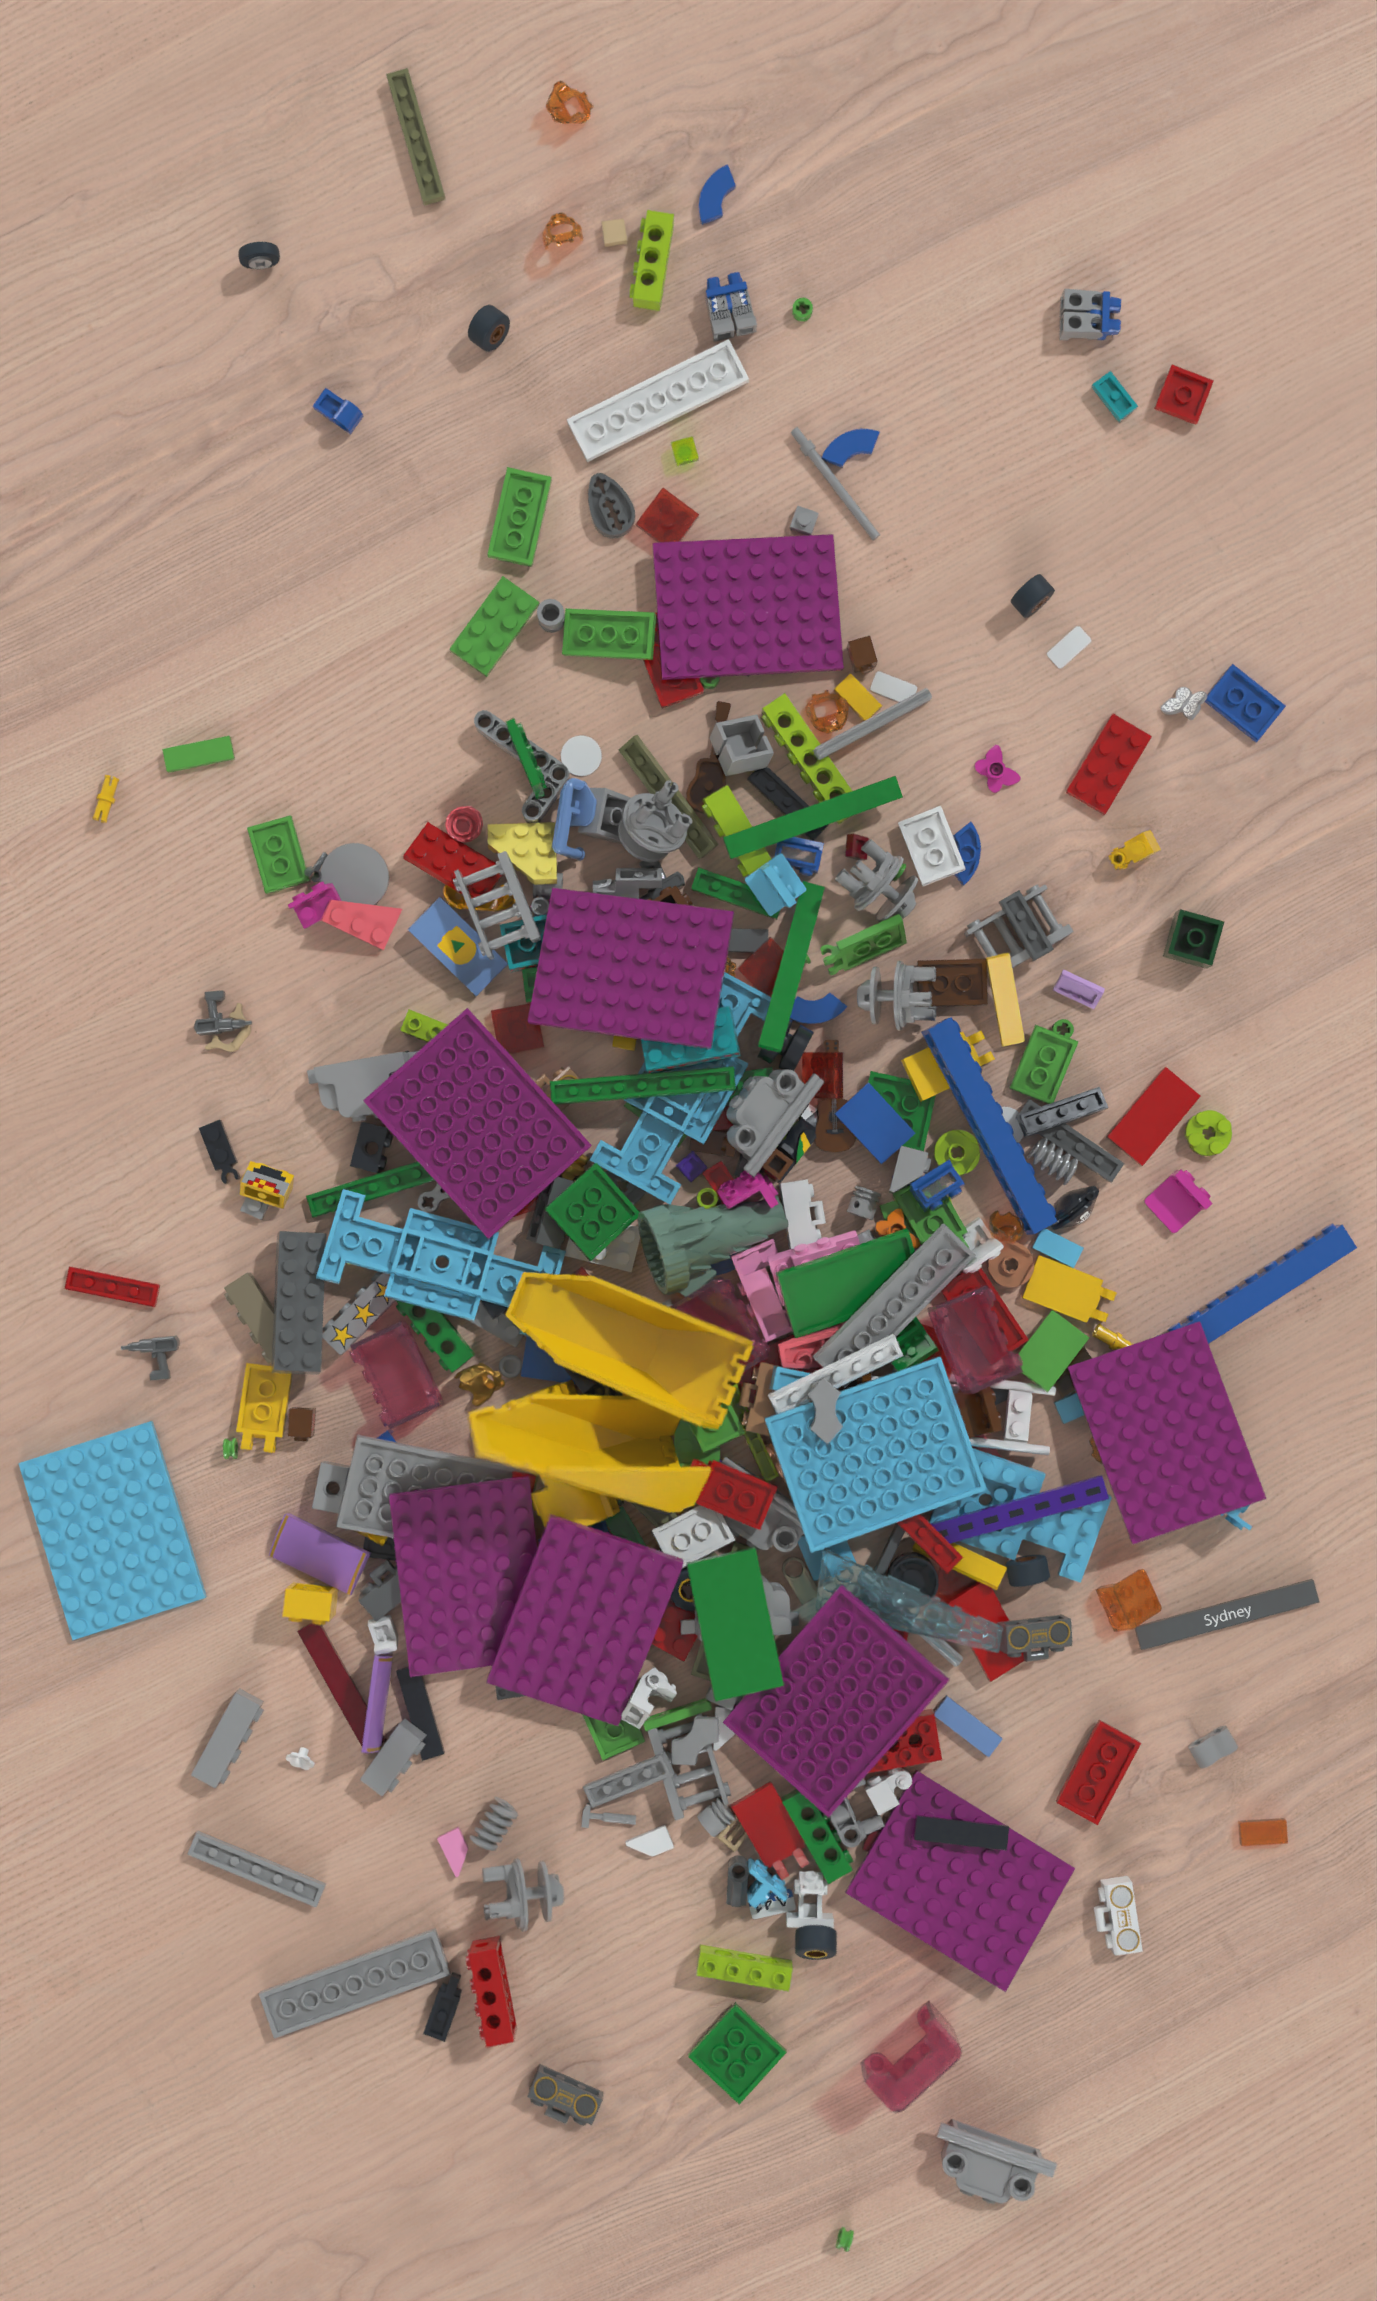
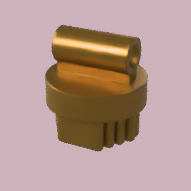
M582 1154L560 1175L567 1180H574L584 1171V1165L587 1164L589 1158Z

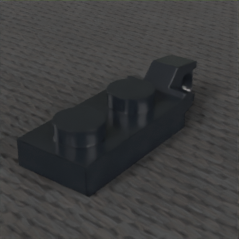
M452 1972L449 1983H442L441 1988H439L423 2033L424 2035L445 2042L461 1998L462 1989L457 1988L461 1977L460 1974Z

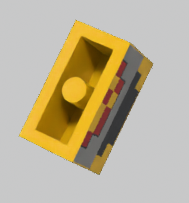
M250 1161L240 1182V1195L284 1209L293 1189L294 1175L284 1170L268 1167L263 1163Z

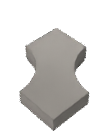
M822 1377L808 1393V1397L813 1402L815 1408V1417L810 1429L825 1443L829 1444L843 1427L835 1411L836 1402L841 1392Z
M695 1717L690 1733L684 1737L672 1740V1764L696 1765L699 1751L704 1746L718 1743L719 1717Z

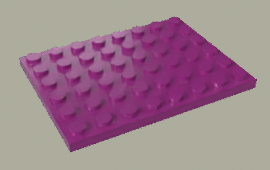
M834 534L659 542L652 544L662 680L841 671L844 669Z
M552 888L528 1017L529 1024L711 1049L734 911Z
M468 1008L363 1100L488 1239L592 1146Z
M1200 1321L1067 1367L1132 1545L1267 1499Z
M529 1476L389 1494L410 1677L492 1666L537 1551Z
M551 1514L486 1683L619 1726L622 1718L621 1714L629 1701L683 1567L684 1559Z
M841 1584L778 1657L784 1686L746 1694L723 1723L829 1818L950 1679Z
M915 1770L911 1777V1786L903 1790L898 1799L899 1805L892 1809L884 1823L885 1827L881 1828L845 1893L1006 1992L1075 1868L1010 1827L1007 1850L914 1840L916 1815L1005 1825Z

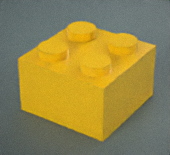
M293 1582L285 1589L282 1617H289L288 1621L302 1622L303 1619L312 1620L313 1624L325 1625L326 1621L329 1622L336 1615L338 1589L332 1586Z

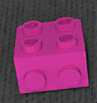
M1182 1169L1174 1171L1144 1200L1146 1206L1172 1233H1177L1201 1210H1206L1213 1204L1209 1200L1210 1194L1203 1187L1199 1189L1194 1183L1195 1178L1187 1170L1183 1171Z
M744 1170L738 1178L733 1181H726L717 1191L727 1209L735 1206L759 1190L770 1208L779 1204L775 1198L778 1195L776 1189L767 1175L762 1177L760 1172L755 1177H752Z

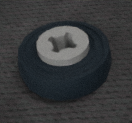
M270 242L248 243L243 245L238 252L240 264L249 269L270 268L280 261V252L277 245Z

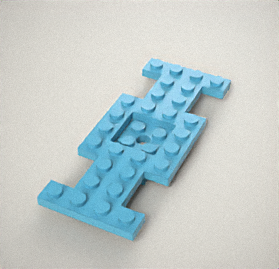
M724 972L718 1008L730 1006L738 1038L750 1014L765 1021L771 997ZM732 1057L664 1072L734 1066L735 1085L737 1086L749 1064L738 1057ZM645 1061L638 1074L649 1073L646 1070ZM734 1091L623 1099L642 1110L641 1116L621 1151L600 1140L590 1161L597 1163L604 1169L671 1205L681 1184L663 1175L664 1168L683 1134L703 1145L705 1144Z
M343 1189L316 1278L339 1284L345 1263L357 1265L390 1275L384 1297L474 1321L480 1300L509 1307L523 1272L559 1275L566 1251L544 1245L537 1267L494 1255L499 1232H496L488 1239L477 1226L410 1208L404 1229L360 1217L365 1195ZM437 1258H447L449 1265L446 1268H439L436 1265ZM520 1330L519 1334L530 1337L527 1333Z
M973 1448L987 1490L933 1509L929 1523L1039 1493L1046 1474ZM982 1494H989L992 1500L989 1504L983 1505L979 1502V1497ZM1108 1494L1109 1499L1082 1506L1081 1509H1071L959 1542L1015 1560L1022 1539L1065 1553L1058 1575L1081 1583L1112 1497Z

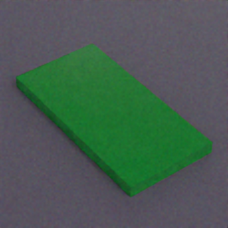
M906 1228L776 1272L794 1337L799 1338L848 1321L915 1253L909 1230Z
M752 1547L686 1562L715 1702L784 1686L756 1548Z

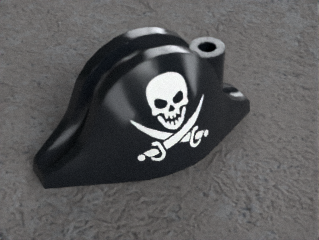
M1096 1186L1080 1188L1065 1193L1056 1205L1055 1217L1057 1222L1050 1225L1052 1229L1057 1230L1085 1222L1091 1215L1099 1194Z

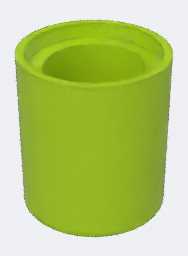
M711 1188L702 1189L697 1195V1204L699 1207L704 1206V1209L715 1207L718 1201L717 1193ZM710 1193L714 1198L711 1205H704L701 1202L702 1194Z

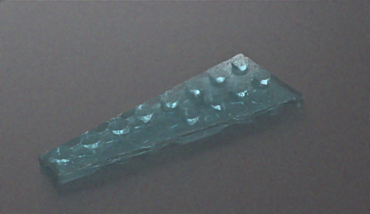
M824 1548L816 1612L821 1609L842 1584L892 1629L999 1653L1003 1627L979 1616L976 1618L961 1611L962 1608L957 1606L951 1607L940 1602V1598L935 1596L933 1598L919 1592L920 1589L892 1576L881 1575L873 1571L872 1567L868 1565L864 1567L851 1561V1558L846 1555L842 1557L831 1552L830 1548Z

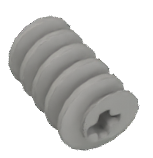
M1044 1137L1032 1148L1027 1160L1033 1156L1034 1165L1041 1161V1170L1047 1166L1050 1167L1048 1175L1056 1171V1180L1058 1181L1064 1177L1063 1185H1066L1077 1169L1078 1159L1074 1158L1069 1161L1070 1153L1062 1156L1063 1149L1058 1148L1054 1151L1055 1143L1052 1142L1047 1145L1048 1139Z
M495 1797L499 1803L498 1805L490 1804L494 1812H485L489 1820H480L483 1829L478 1827L474 1829L478 1837L473 1835L469 1837L478 1846L491 1851L497 1849V1843H500L503 1839L502 1835H506L508 1832L507 1827L512 1826V1819H516L518 1816L513 1806L499 1797Z

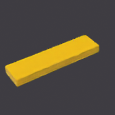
M1004 953L986 957L1001 1045L1004 1047L1025 1042L1010 954Z
M915 1542V1544H914L912 1550L915 1551V1552H917V1553H919V1554H921V1555H923V1556H926V1557L932 1559V1558ZM950 1543L964 1557L953 1570L995 1590L998 1589L1007 1567L956 1543Z

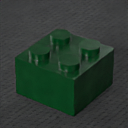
M1182 909L1178 910L1173 917L1163 957L1205 969L1211 967L1216 955L1224 921Z

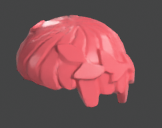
M460 806L452 810L447 816L445 827L448 835L456 841L470 842L480 835L483 828V820L480 812L472 806Z

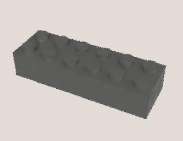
M279 1231L277 1234L271 1373L318 1375L321 1372L324 1280L318 1279L316 1276L326 1246V1233Z

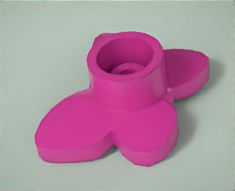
M994 745L987 752L986 759L978 760L975 763V770L988 778L987 786L992 793L999 792L1002 785L1011 786L1021 780L1017 772L1005 767L999 745Z

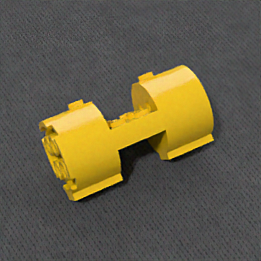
M571 1379L514 1400L516 1403L529 1400L531 1395H578ZM509 1402L502 1404L501 1408L508 1406ZM541 1476V1479L547 1486L531 1493L532 1507L537 1511L538 1516H541L544 1527H546L551 1514L584 1526H589L620 1511L614 1497L595 1493Z

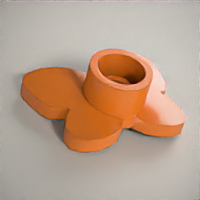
M896 1209L888 1215L887 1221L877 1222L875 1226L876 1232L881 1236H885L906 1229L902 1210ZM910 1233L915 1250L920 1247V1242L916 1236Z

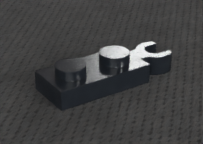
M222 1120L199 1127L215 1171L222 1169V1182L224 1184L229 1183L227 1180L229 1173H233L236 1180L240 1179L239 1172L232 1167L238 1161Z

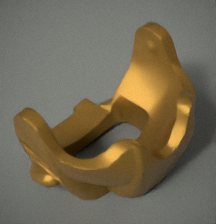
M482 1363L465 1368L453 1377L455 1379L460 1377L461 1382L458 1387L462 1390L470 1391L474 1395L472 1404L476 1407L485 1403L494 1392L505 1386L500 1372H494L490 1367ZM487 1375H491L493 1380L489 1379Z

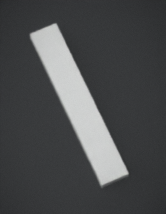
M891 1334L768 1394L775 1413L779 1414L810 1402L811 1399L808 1397V1393L822 1377L837 1389L902 1357L903 1354L896 1337Z

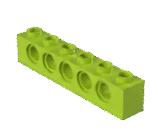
M785 693L762 708L763 716H761L763 723L767 728L771 727L776 733L774 735L776 742L780 747L784 746L787 749L789 761L793 766L798 765L802 771L799 773L806 784H811L814 789L812 793L819 803L830 799L832 793L842 795L852 791L829 756L821 760L816 758L813 750L821 744ZM786 718L790 721L791 725L787 728H782L779 726L778 721ZM799 737L803 740V745L796 747L791 743V739ZM806 756H813L816 759V763L814 765H807L804 762V758ZM825 774L828 776L829 782L827 784H820L817 781V776ZM847 817L836 822L839 825L850 817Z

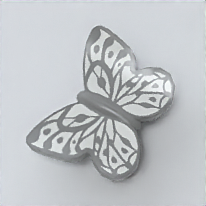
M1187 687L1178 688L1176 698L1167 700L1161 706V710L1168 715L1182 712L1189 720H1193L1200 712V705L1207 699V694L1204 691L1192 694Z

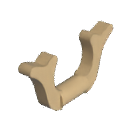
M237 1003L235 1011L230 1013L229 1017L247 1021L242 1012L243 1005ZM246 1025L241 1028L239 1034L229 1044H224L217 1035H213L212 1042L207 1044L205 1049L219 1048L228 1052H235L239 1050L240 1046L250 1035L251 1026Z

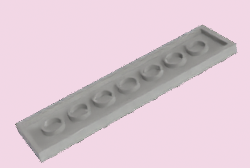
M943 1223L813 1355V1358L822 1367H826L891 1334L896 1337L976 1255ZM849 1382V1383H847V1384H845V1385H843V1386L846 1388L851 1382Z
M434 1928L260 1991L259 1996L275 2039L449 1976L451 1971L437 1930Z

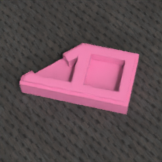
M459 1826L437 1838L455 1877H458L469 1848Z

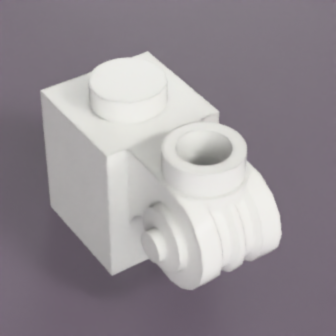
M904 1768L887 1770L888 1774L881 1777L875 1775L867 1780L868 1784L864 1785L878 1815L899 1805L894 1789L896 1786L901 1789H908L911 1786L912 1778L908 1770Z

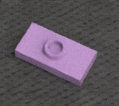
M1064 969L1053 988V991L1092 1009H1095L1105 988Z

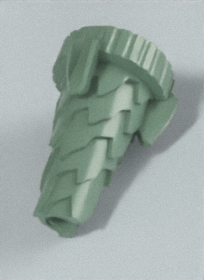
M775 1196L779 1204L773 1208H770L767 1201L763 1199L757 1202L739 1203L727 1209L725 1204L709 1209H704V1206L693 1209L692 1207L665 1204L640 1212L638 1214V1229L646 1262L658 1289L664 1295L678 1292L685 1297L690 1296L716 1276V1271L711 1268L712 1264L730 1259L729 1255L747 1250L751 1247V1244L769 1239L768 1235L778 1233L787 1228L788 1220L779 1197Z

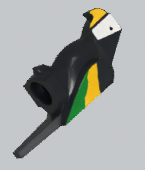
M810 1104L806 1106L799 1116V1121L792 1125L785 1140H781L776 1149L793 1161L782 1178L777 1181L779 1184L816 1139L818 1110Z

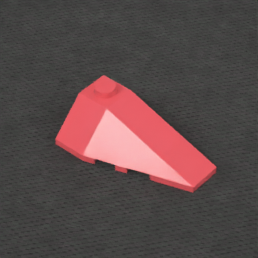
M847 1321L778 1344L781 1366L783 1368L809 1369L810 1367L824 1368L813 1358V1355Z

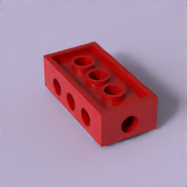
M923 1710L897 1739L896 1744L889 1748L868 1773L941 1761L942 1755L933 1710ZM911 1735H920L917 1742L912 1743L908 1741Z
M500 1935L473 1940L466 1956V1965L468 1970H472L470 1986L472 1994L476 1993L477 2002L474 2003L476 2016L481 2018V2026H479L481 2041L485 2040L486 2048L513 2043L517 2024Z

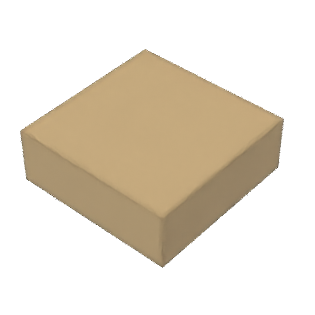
M624 219L602 221L605 247L627 244Z

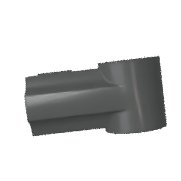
M740 1855L732 1857L728 1863L726 1904L732 1907L746 1906L748 1863L747 1859ZM736 1865L744 1867V1871L741 1873H736L732 1869Z

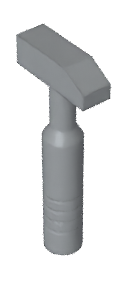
M587 1803L583 1809L581 1827L589 1828L590 1819H598L610 1823L636 1824V1815L607 1812L602 1814L590 1813V1803Z

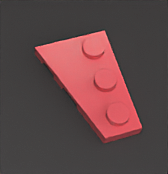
M329 900L320 921L384 950L402 909Z

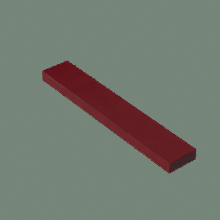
M311 1622L297 1632L360 1745L363 1746L368 1706L323 1626ZM383 1735V1738H382V1743L386 1741V1738H385L384 1735Z

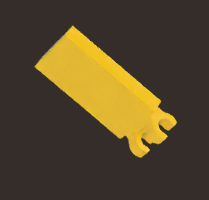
M982 1031L968 1037L965 1036L964 1032L960 1033L963 1040L971 1048L970 1054L973 1060L977 1061L980 1066L995 1060L991 1051L979 1057L973 1046L985 1039ZM929 1047L901 1060L920 1102L950 1088Z
M1038 1255L1034 1264L1033 1274L1027 1282L1022 1298L1085 1323L1088 1322L1089 1317L1106 1322L1108 1313L1096 1308L1101 1297L1114 1301L1117 1292L1101 1287L1102 1279Z
M246 1363L236 1432L243 1433L241 1449L252 1450L254 1437L265 1439L263 1452L275 1453L276 1437L283 1438L293 1374L271 1373L272 1366Z

